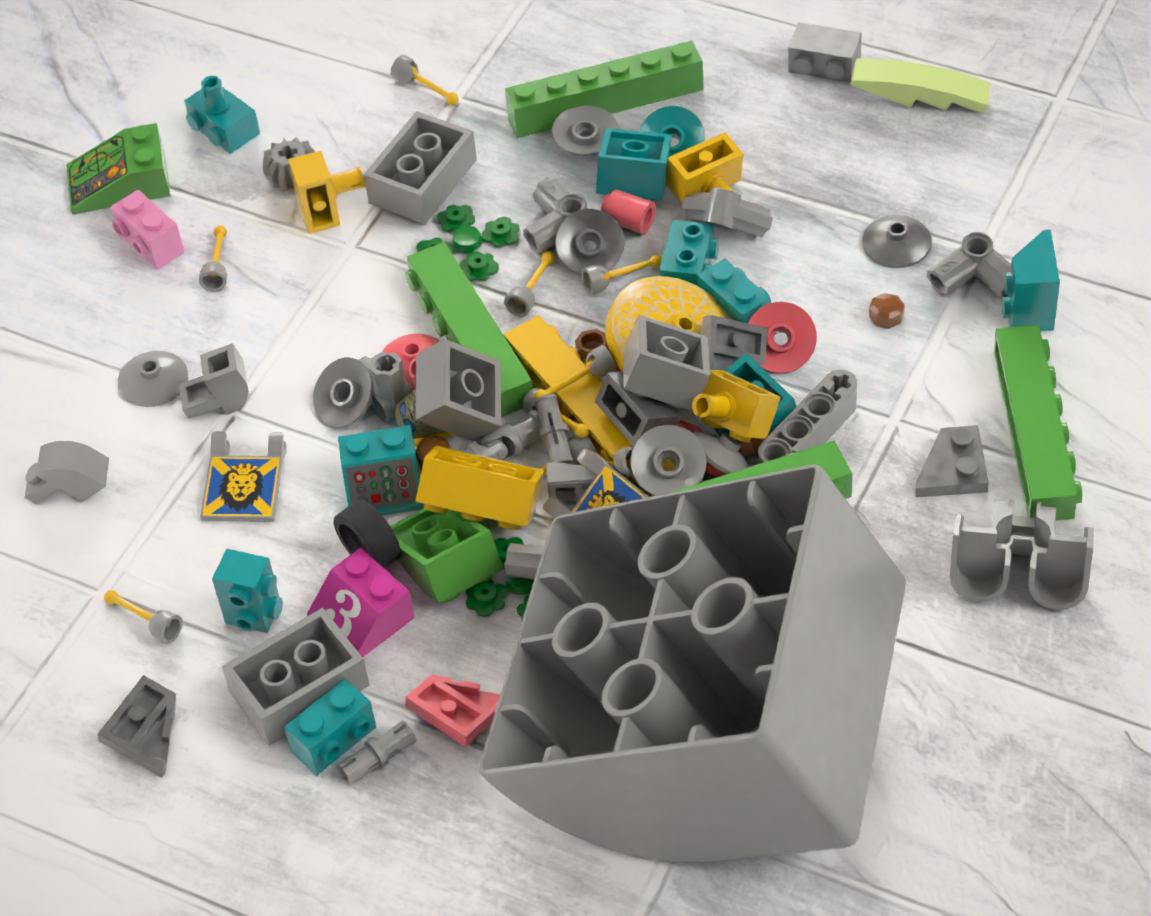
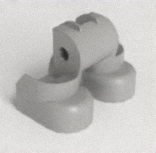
M1010 499V503L994 501L992 528L964 525V516L956 515L952 542L950 582L956 593L963 598L975 602H985L998 598L1006 590L1009 582L1011 555L1031 556L1028 584L1030 594L1036 602L1046 608L1065 610L1077 606L1085 599L1089 587L1094 528L1085 527L1083 537L1055 534L1056 507L1041 506V502H1037L1035 517L1014 516V500Z

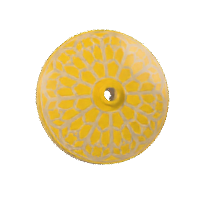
M647 277L629 284L616 297L607 313L605 336L614 361L620 370L623 371V349L638 315L701 334L703 316L714 315L731 320L732 318L711 294L692 283L672 277Z

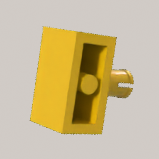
M724 132L668 157L666 185L681 204H683L684 198L691 196L694 191L710 192L711 188H720L734 192L730 185L741 181L744 154L728 134Z
M321 151L288 159L298 208L308 234L340 226L335 198H337V194L366 188L360 166L331 175Z
M710 370L711 376L703 393L698 394L692 402L693 411H689L693 412L696 416H700L701 423L717 429L722 427L729 429V436L743 442H750L751 438L766 439L781 397L728 372Z

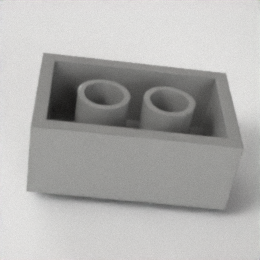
M416 111L364 173L368 203L426 225L476 162L477 156L473 131Z
M323 608L222 666L230 694L269 746L286 736L284 726L344 678L359 691L370 686L363 657Z

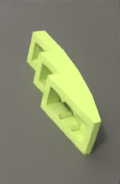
M856 58L850 85L910 108L917 99L945 111L953 102L982 114L988 106L991 82L927 64L891 59Z

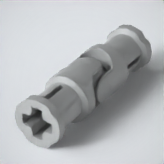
M532 410L528 412L527 418L513 425L505 424L484 436L479 442L472 441L465 446V450L462 452L502 461L521 454L524 447L541 440L539 430L542 427L538 412Z

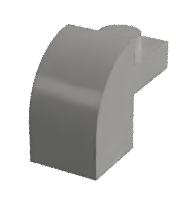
M231 343L200 355L203 376L179 384L182 410L188 419L220 407L228 415L238 410L247 400L249 390L244 360L235 345Z
M54 441L44 444L39 450L38 463L32 464L26 473L25 481L27 483L24 498L37 504L60 489L83 502L106 487L109 457L88 445L75 441Z

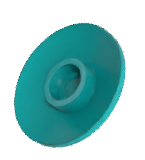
M666 106L655 110L644 120L639 130L641 132L671 134L672 138H677L679 142L676 146L670 148V156L705 141V132L700 119L692 111L680 106Z

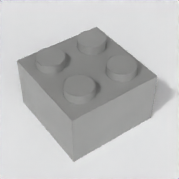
M638 315L623 349L624 390L630 391L635 396L641 398L649 397L665 402L672 408H684L693 411L692 402L698 394L703 393L711 376L708 337Z
M443 339L416 354V421L471 441L501 427V361L447 339Z

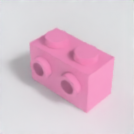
M139 190L111 206L114 217L112 226L117 235L130 244L141 257H144L156 269L161 268L184 253L177 224Z

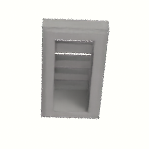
M549 462L547 463L549 497L560 499L567 505H576L597 475L585 466Z

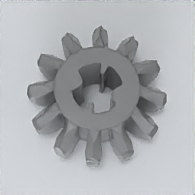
M283 137L282 142L279 144L271 142V148L264 151L262 169L272 188L281 187L283 192L289 188H294L288 159L314 153L315 149L310 146L309 141L300 142L298 137H295L292 141H287Z

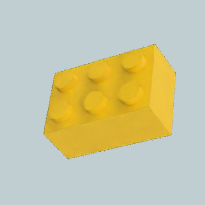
M435 446L424 457L415 502L425 504L424 508L432 512L446 513L447 509L462 512L461 517L467 520L480 522L484 518L497 520L500 527L519 530L520 526H528L536 512L544 470Z

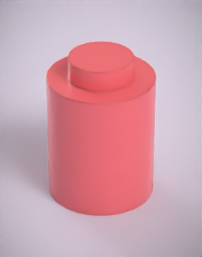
M616 189L611 194L605 196L601 205V211L612 216L620 227L645 234L653 223L656 204L653 201Z

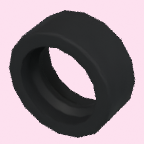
M359 499L334 516L333 524L335 531L350 555L361 547L383 568H386L400 557L401 548L394 531L377 509L368 502Z

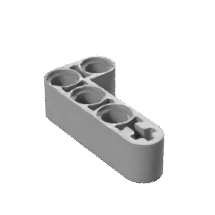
M835 370L827 374L761 443L758 449V464L826 443L856 410L857 379L855 375L847 370Z

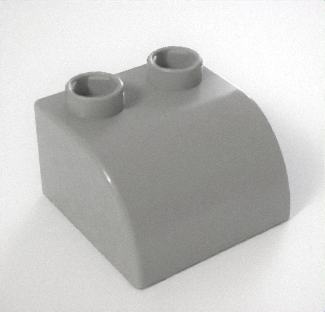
M816 464L560 515L550 525L479 765V773L512 802L549 825L589 843L636 857L668 862L701 863L851 847L856 844L860 835L906 580L823 468Z

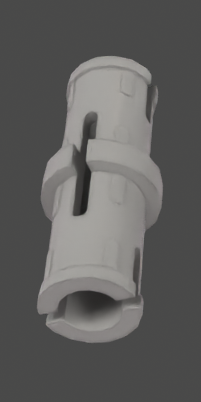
M547 394L536 398L534 403L537 407L542 427L539 430L541 440L546 443L550 461L574 465L567 439L569 429L568 425L563 423L557 403V396ZM550 421L554 423L558 444H555Z
M402 720L376 739L371 737L365 741V746L359 749V751L337 763V769L342 778L351 786L378 766L382 769L389 764L388 760L417 742L415 734L410 726Z

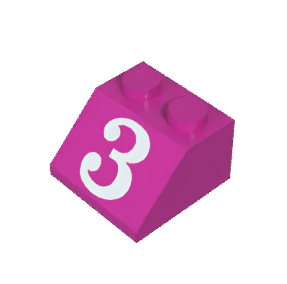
M361 547L330 570L307 612V616L323 608L362 657L415 618L410 591Z

